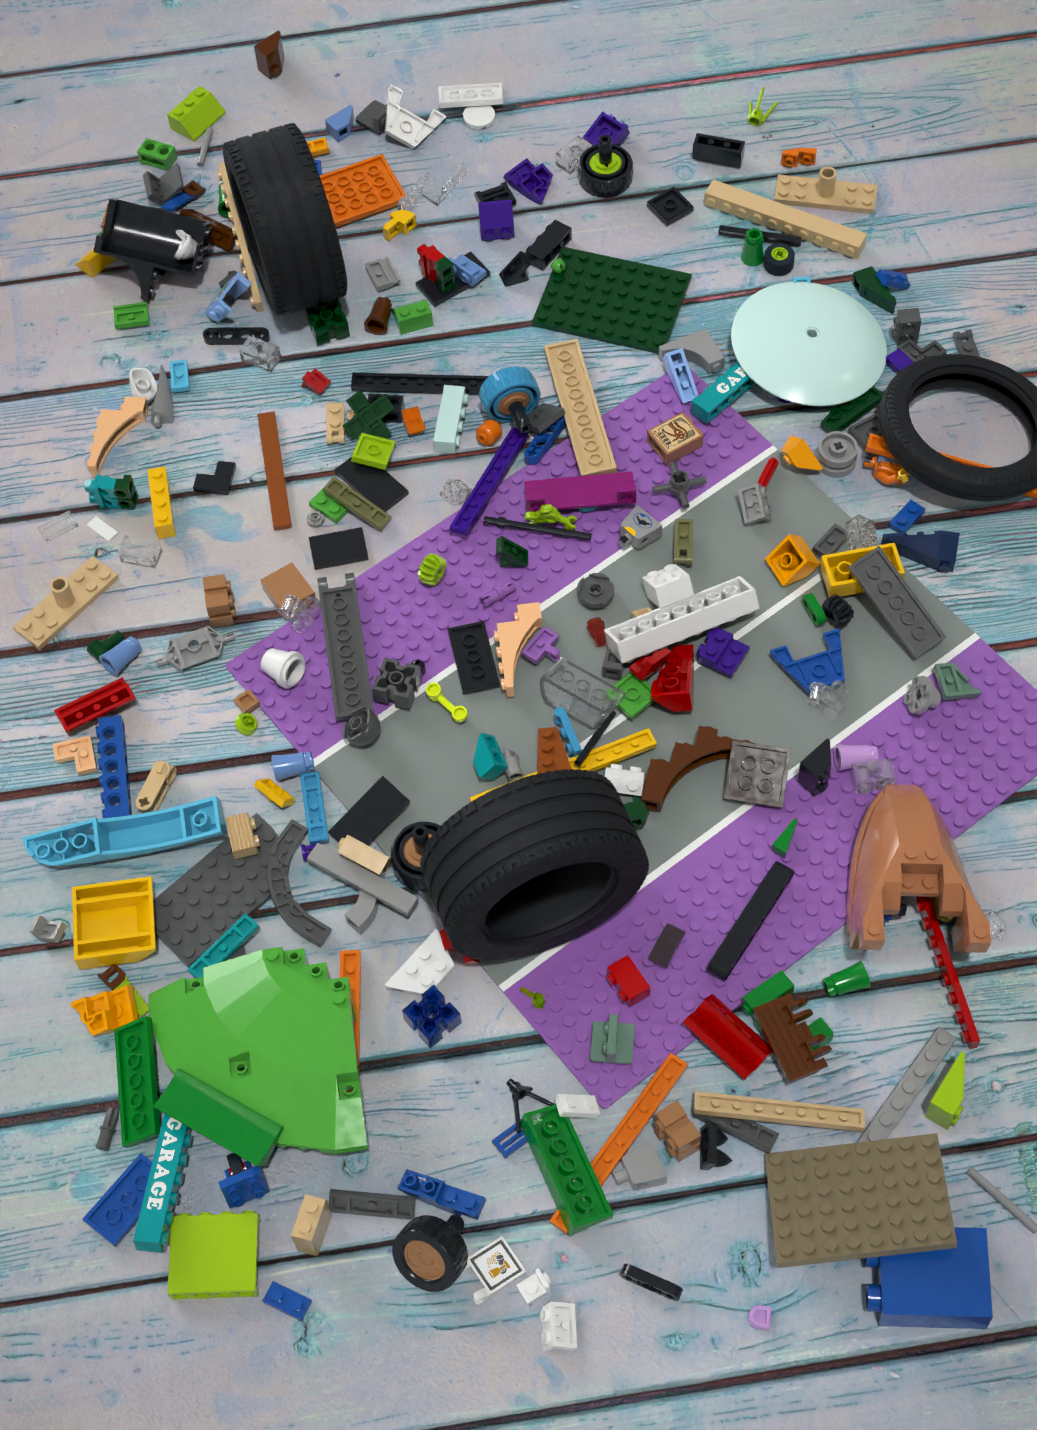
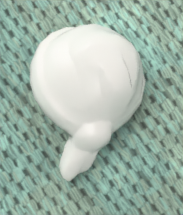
M177 230L176 234L182 241L174 258L176 260L194 258L197 242L183 230Z

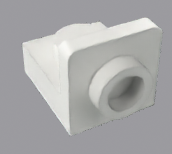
M538 1268L535 1270V1274L518 1283L516 1287L527 1306L550 1293L549 1285L551 1281L546 1272L541 1273Z

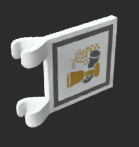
M503 1236L469 1256L467 1266L462 1272L463 1274L471 1268L483 1285V1289L473 1294V1301L476 1305H479L489 1296L524 1275L526 1270Z

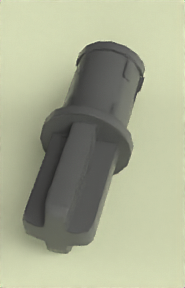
M114 1108L107 1109L103 1125L99 1128L101 1131L96 1144L97 1149L109 1151L112 1136L116 1133L115 1125L119 1110Z

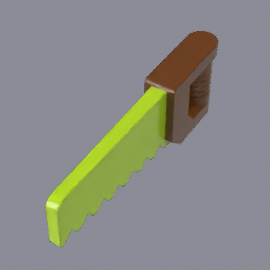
M116 964L111 965L104 973L97 975L111 991L125 985H131L125 972ZM118 972V976L113 981L109 982L108 979L113 974ZM132 986L137 1014L143 1017L149 1012L148 1004L145 1003V1000L141 998V995Z

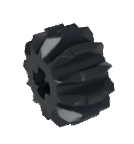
M836 594L830 598L828 597L822 604L826 617L834 625L844 626L854 617L851 605L843 597H839Z

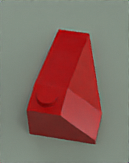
M693 644L674 646L666 660L665 667L659 671L658 679L652 683L651 699L672 712L693 711L694 646Z

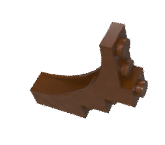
M699 726L694 746L685 742H675L671 762H667L664 759H651L641 801L647 805L648 810L661 812L668 793L684 775L705 763L730 758L732 740L752 742L731 739L727 736L719 737L718 729L710 726Z

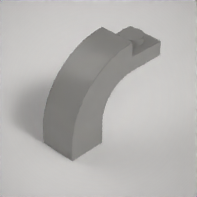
M352 886L358 891L359 898L356 904L345 913L347 924L362 935L376 917L378 900Z

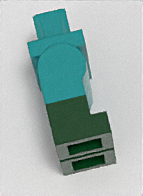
M96 475L95 480H86L84 488L86 492H89V501L98 503L100 508L105 509L106 506L108 508L135 510L139 495L131 475H124L123 479Z

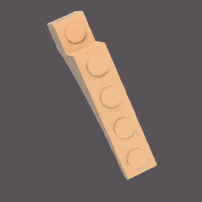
M125 397L120 410L101 409L100 416L97 417V430H94L93 433L94 443L90 446L91 456L90 459H87V469L90 470L92 477L100 474L106 457L116 443L138 424L146 422L149 410L146 397Z
M539 602L517 605V612L514 613L515 621L497 623V631H494L495 642H499L500 646L496 647L497 658L502 660V663H498L499 672L504 674V679H501L502 690H506L507 697L514 696V674L521 651L536 630L542 628Z

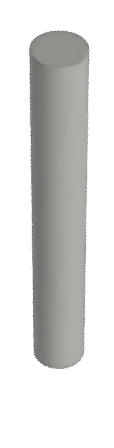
M207 127L197 161V166L203 167L213 132L212 127Z

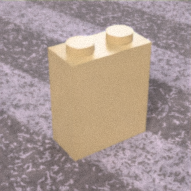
M348 834L346 838L342 837L337 845L340 855L384 878L392 864L390 857Z
M305 1194L291 1233L297 1251L318 1257L332 1217L325 1199Z

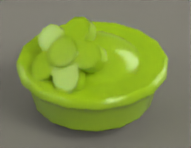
M240 713L235 719V725L237 730L243 735H252L257 729V720L250 713Z

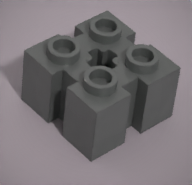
M384 657L379 669L381 677L376 676L372 686L373 699L386 704L391 700L395 702V706L410 710L415 697L414 690H418L422 680L421 667L406 663L405 667L400 666L398 660Z

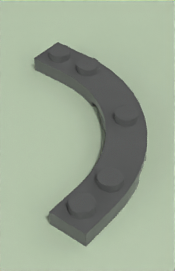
M291 819L276 840L271 851L267 871L269 893L282 919L295 932L321 947L332 932V928L309 915L294 900L289 886L288 866L297 846L308 833V828Z

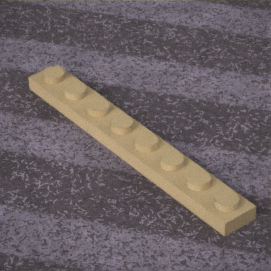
M695 1091L693 1114L864 1132L865 1109Z

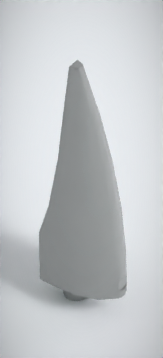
M160 365L158 389L151 409V423H154L155 427L173 421L171 390L163 365Z

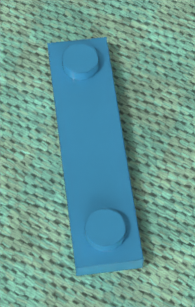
M316 771L300 774L309 844H317L319 841H321V844L328 843L329 836L320 773Z

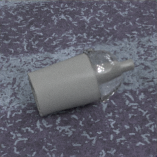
M507 748L504 749L505 753H503V756L508 766L505 772L508 780L511 782L523 777L519 756L513 751H508Z

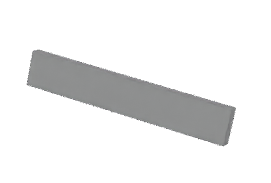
M320 843L316 844L307 857L308 862L406 916L410 914L419 901L417 896Z

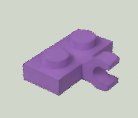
M543 626L521 651V655L536 665L545 655L557 663L561 658L558 655L560 650L553 646L559 640V634Z

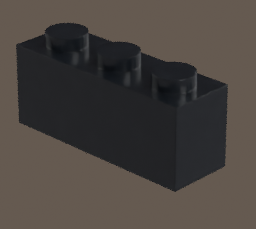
M697 133L693 143L692 159L741 167L745 152V141Z
M557 220L547 225L545 231L538 235L535 242L526 249L525 254L530 264L544 271L559 254L561 247H565L572 240V228Z

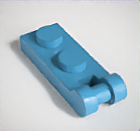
M557 707L554 710L555 724L561 727L559 729L560 735L563 740L566 739L567 741L566 749L569 756H578L582 749L568 715L563 707Z

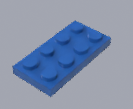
M141 1153L82 1219L114 1247L119 1244L139 1219L152 1162Z

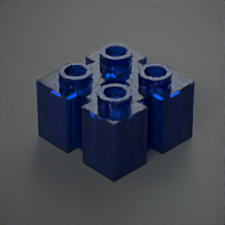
M432 985L421 994L422 1001L417 1003L414 1000L402 1010L406 1023L414 1031L418 1029L419 1037L429 1048H432L443 1039V1031L447 1030L450 1033L462 1023L460 1012L450 1002L445 1003L444 995L435 985Z

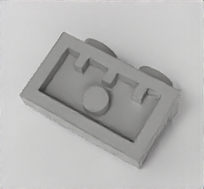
M755 483L738 489L745 524L750 525L761 520H772V508L768 504L767 497H769L766 487Z

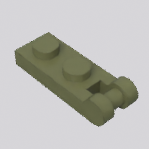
M675 519L674 565L687 564V566H692L693 519ZM680 553H685V554H687V557H686V556H680Z

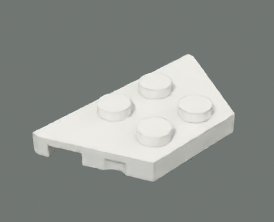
M437 929L429 935L385 984L387 990L396 989L406 994H417L421 997L429 998L455 969L449 952L444 949L440 933Z

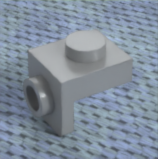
M37 915L30 933L41 942L59 943L67 925L61 921H48L43 916Z

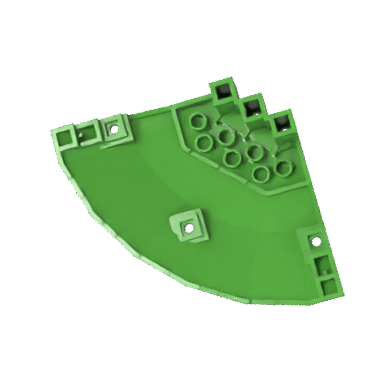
M283 947L262 949L204 967V977L187 980L183 977L149 994V1017L152 1018V1029L165 1063L173 1074H175L177 1069H182L282 1125L284 1129L276 1146L281 1148L290 1146L298 1147L300 1150L305 1151L307 1149H316L319 1152L331 1154L368 1149L353 1021H357L356 1007L349 977L331 979L326 962L309 965L304 948L284 951Z

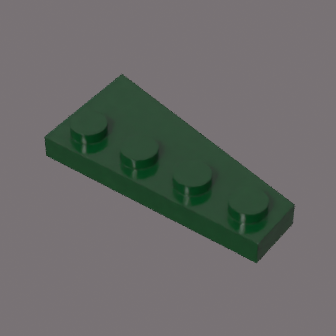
M873 386L860 397L839 404L821 421V428L828 433L843 430L881 402L883 392Z

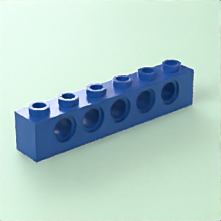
M121 715L98 718L99 726H96L97 737H100V742L97 743V750L101 754V759H98L99 769L102 770L99 780L104 792H101L102 804H105V809H102V817L112 818L132 815L125 724Z

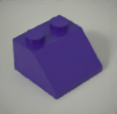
M512 200L478 203L481 241L515 238Z

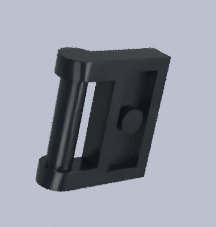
M506 182L482 192H474L475 198L479 203L512 200V206L516 205V199Z

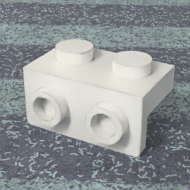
M611 764V767H606L605 777L611 781L618 793L642 796L646 772H642V768L630 766V770L622 769L623 765Z

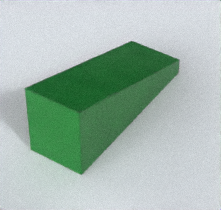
M795 818L772 844V851L784 859L797 826V819Z

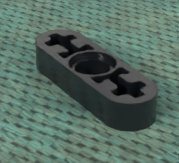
M624 1264L620 1276L625 1280L674 1301H679L683 1292L680 1286L630 1264Z

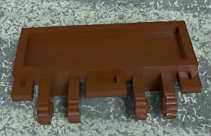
M791 993L753 1008L752 1011L789 1084L828 1067L824 1058L817 1061L815 1059L830 1053L832 1050L829 1045L812 1051L811 1047L822 1043L826 1037L824 1034L813 1037L805 1021L796 1024L812 1016L813 1012L811 1009H806L793 1014V1010L805 1006L808 1002L806 998L794 1000Z

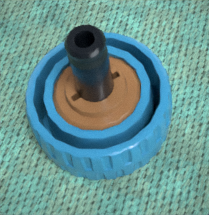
M519 366L507 367L496 371L483 382L479 391V398L487 416L491 420L500 423L514 421L520 433H527L531 430L532 425L527 415L538 405L541 396L533 374L528 369Z

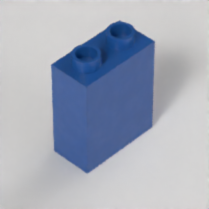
M954 1227L957 1248L864 1258L865 1267H876V1284L866 1285L867 1312H878V1326L987 1329L993 1318L987 1228Z

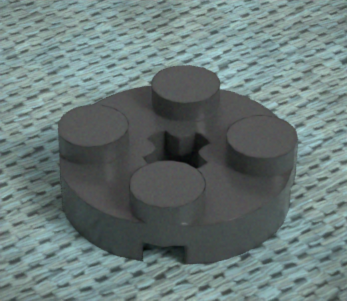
M601 573L589 574V577L585 579L583 577L577 585L579 602L590 608H606L614 597L613 583L606 575ZM595 588H598L599 592L593 593L591 590H595Z

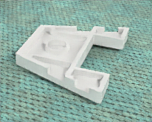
M391 84L388 88L385 134L414 149L446 118V115L433 109L427 121L421 119L398 105L404 91Z

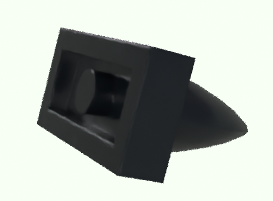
M708 1122L700 1128V1169L708 1171L713 1167H722L732 1162V1159L726 1153L717 1149V1146L723 1145L728 1140L727 1136L717 1129V1123Z

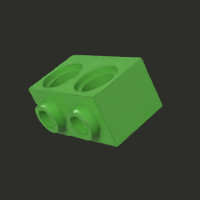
M148 138L144 140L137 151L140 163L168 171L177 160L175 146Z

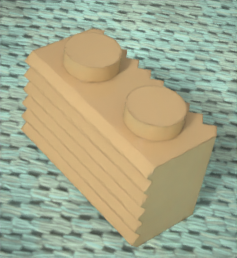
M248 812L226 817L225 821L234 858L239 859L258 854L257 847L260 846L258 835L253 833V830L256 829L254 818L250 819Z

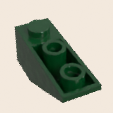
M870 266L854 272L852 285L858 294L885 311L894 314L895 305L897 304L896 299L890 294L888 287L882 285L874 268Z

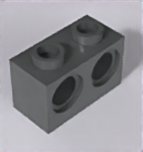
M919 308L897 310V316L893 320L892 339H895L897 346L909 338L918 344L921 327Z

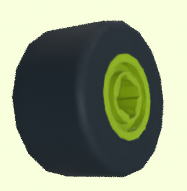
M775 243L768 246L764 254L765 270L774 276H783L790 273L794 267V250L784 243Z

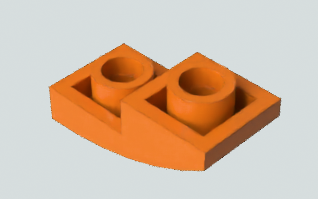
M794 148L782 151L781 165L797 168L798 163L815 165L817 149Z

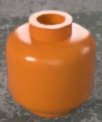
M491 419L484 421L476 430L478 441L486 446L493 445L502 436L501 425Z

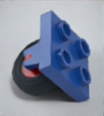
M235 1153L227 1155L230 1168L224 1170L226 1179L218 1183L230 1209L240 1207L245 1202L261 1198L270 1192L260 1166L251 1168L249 1161L241 1162L239 1155Z

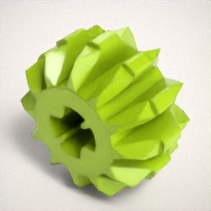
M432 553L425 556L419 567V580L425 584L435 586L446 572V560Z

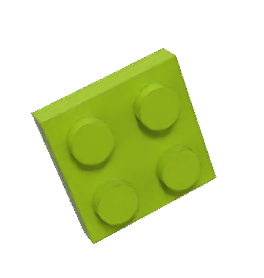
M361 433L351 461L386 470L396 441Z

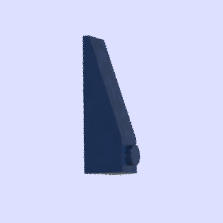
M941 530L934 531V534L917 532V535L889 533L883 534L881 545L895 543L900 556L934 570L953 572L960 533Z

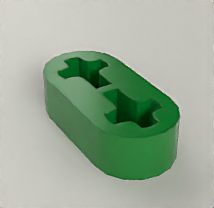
M809 593L802 596L803 606L816 626L826 623L825 612L814 594Z

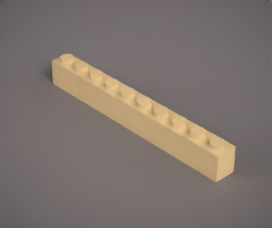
M713 179L705 191L704 205L787 235L799 236L802 240L858 259L866 246L867 233Z

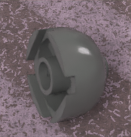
M365 706L353 710L349 714L351 716L349 721L345 720L343 724V737L350 743L358 746H365L373 742L378 737L380 731L378 716Z

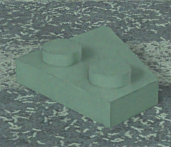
M954 662L935 664L933 669L944 700L979 697L981 694L978 688L974 689L968 683L970 679L960 672V669Z

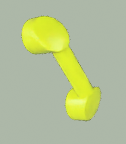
M433 682L427 685L426 693L429 699L441 703L452 713L455 722L460 723L467 719L468 712L463 706L455 707L443 696L442 689L438 683Z

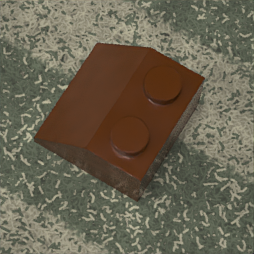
M278 30L254 46L258 70L270 80L283 71L284 50L281 33Z

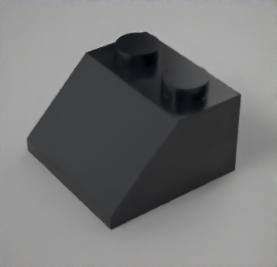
M828 738L804 758L799 766L797 782L814 796L819 792H824L829 786L831 749Z

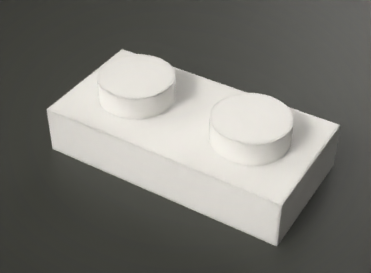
M558 1094L555 1097L560 1117L597 1118L600 1114L595 1095Z

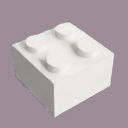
M676 564L667 565L659 571H651L642 577L647 598L659 608L694 596L689 574Z

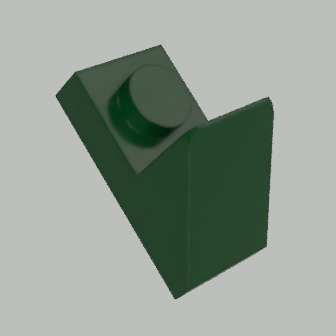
M503 536L496 539V554L500 556V567L528 566L527 549Z

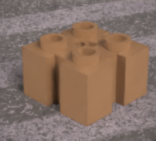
M225 574L203 577L206 609L212 628L234 625L233 617L237 616L233 604L235 600L230 580H226Z
M678 1100L656 1113L657 1121L654 1122L656 1128L654 1132L660 1141L664 1140L668 1144L666 1150L671 1158L675 1157L679 1163L700 1150L701 1134L693 1122L688 1119L687 1113Z

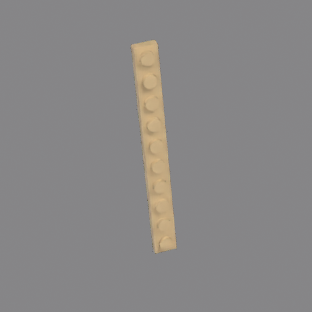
M219 163L220 170L217 171L219 181L223 180L221 185L222 193L227 195V198H224L226 208L231 210V212H228L230 222H234V226H231L233 235L238 237L235 243L237 250L241 249L242 254H239L240 262L245 264V268H242L243 274L252 283L248 288V293L252 292L253 295L250 297L252 307L256 306L257 312H261L264 310L225 163Z

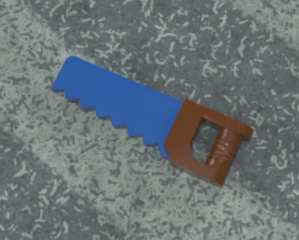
M193 180L160 208L175 210L179 206L190 202V200H197L206 192V189Z

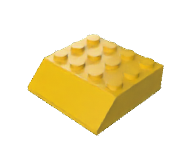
M152 876L72 887L74 961L79 970L111 966L113 964L140 962L156 951Z

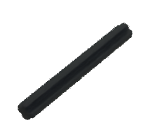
M720 225L718 234L745 239L746 232L751 229ZM760 231L763 233V242L784 243L796 247L801 245L802 238L799 236Z

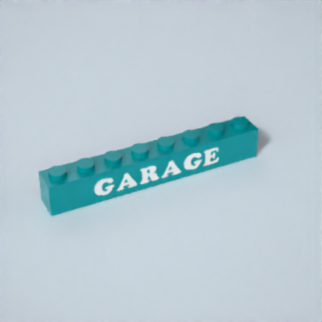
M737 362L733 367H729L723 376H719L711 386H707L701 395L696 396L692 400L691 414L708 424L755 382Z
M165 1113L133 1239L137 1251L162 1253L164 1245L168 1244L169 1232L167 1231L174 1219L173 1205H177L178 1202L177 1188L178 1185L181 1186L183 1181V1173L181 1171L182 1167L187 1164L186 1150L187 1147L191 1146L192 1142L191 1128Z

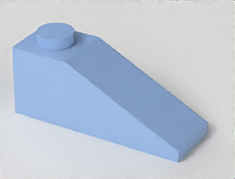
M683 348L666 353L662 359L667 374L682 404L692 401L699 395Z

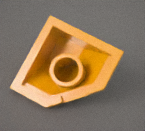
M792 435L788 438L781 450L784 455L782 458L787 465L820 471L823 469L804 439Z

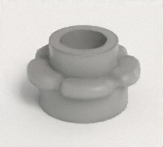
M313 511L307 515V522L311 527L318 528L322 526L325 517L320 511Z

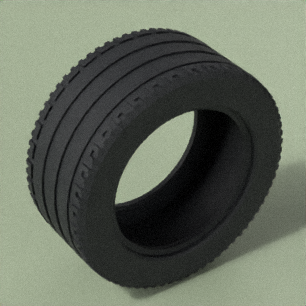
M295 123L284 124V127L281 125L271 128L267 132L264 130L254 133L250 137L247 135L237 138L235 141L225 142L223 145V158L232 195L255 269L272 311L277 316L286 315L287 312L293 313L302 310L303 307H313L320 302L326 303L335 300V298L339 299L346 296L348 283L339 238L320 175L301 130Z
M563 769L560 771L538 773L512 781L478 797L449 817L433 833L429 842L426 843L420 859L423 879L449 941L458 953L477 960H505L528 956L554 948L583 935L603 923L628 903L641 888L640 886L643 885V881L646 879L649 871V860L645 848L617 790L611 781L603 775L581 769Z

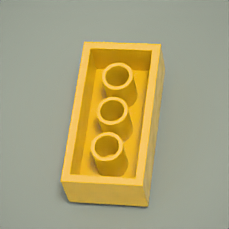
M895 543L878 545L904 579L905 572ZM878 546L822 555L820 570L829 598L835 594L841 597L864 592L848 570V566Z

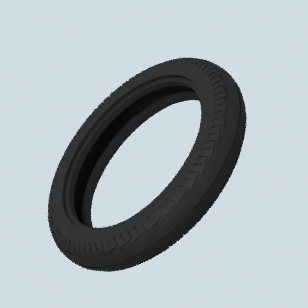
M942 354L926 357L910 364L890 381L880 402V430L884 442L894 459L911 476L936 491L971 501L991 502L1007 500L1025 494L1037 487V387L1023 375L1003 364L986 358L965 354ZM942 387H963L986 393L1003 402L1021 419L1029 434L1031 450L1021 460L1002 467H975L953 461L935 451L920 437L912 424L909 404L924 392Z

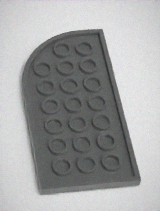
M257 813L251 818H254L256 825L253 833L258 835L260 846L257 847L258 854L235 859L230 839L227 837L154 899L155 935L187 968L245 913L249 917L252 916L271 898L267 882V871L271 851L278 839V835Z

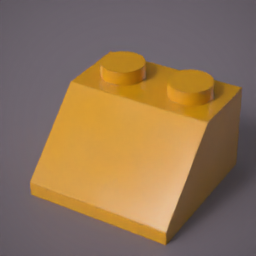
M788 534L765 558L782 586L790 585L808 577L820 565L801 536Z

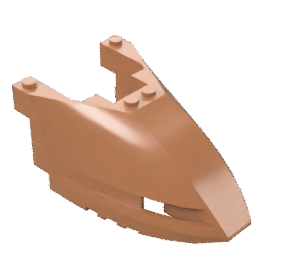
M886 784L871 801L863 817L851 857L847 894V936H850L851 949L881 950L885 942L883 915H898L901 896L938 897L939 916H958L949 934V939H953L954 952L986 953L991 945L990 923L972 891L953 838L938 808L919 786Z

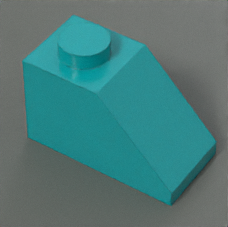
M481 733L478 737L473 763L479 778L494 780L508 766L495 736Z

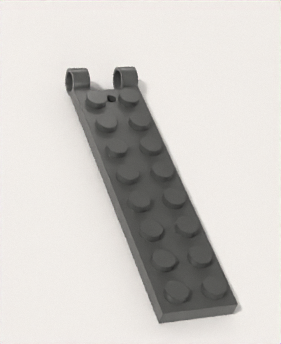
M354 573L345 574L346 586L329 589L327 577L317 578L336 721L350 719L351 716L349 714L361 706H365L374 712Z

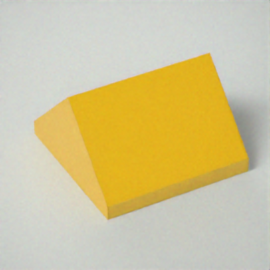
M93 248L77 261L75 266L93 278L116 258L95 253Z

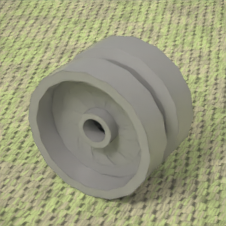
M834 431L827 433L820 439L817 460L823 467L821 470L823 474L828 477L841 478L852 473L855 469L858 453V444L853 436L846 432Z

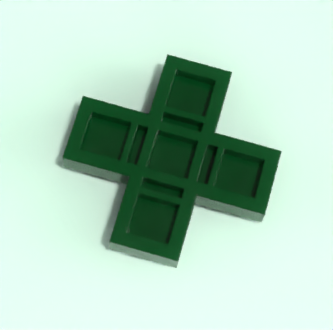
M359 390L346 400L356 416L342 425L352 440L356 439L366 430L370 435L387 438L392 434L382 420L383 417L395 409V406L386 394L370 403L363 392Z

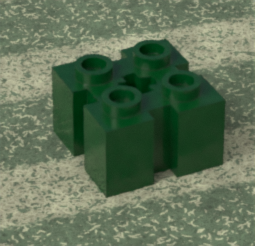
M337 298L326 302L322 306L316 305L305 308L307 321L311 331H313L317 345L330 342L332 337L341 339L350 336L348 321L344 312H342L341 304Z

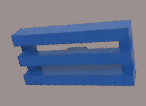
M516 1123L492 1140V1144L496 1146L504 1159L528 1142L526 1136H524L507 1150H504L524 1135L522 1129L521 1133H516L500 1145L502 1140L517 1130Z

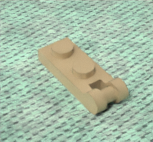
M344 402L326 404L327 445H333V443L338 442L339 444H345V429L342 426L345 424Z

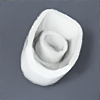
M133 368L130 370L129 385L132 396L146 397L147 404H150L157 392V384L152 373L146 368Z

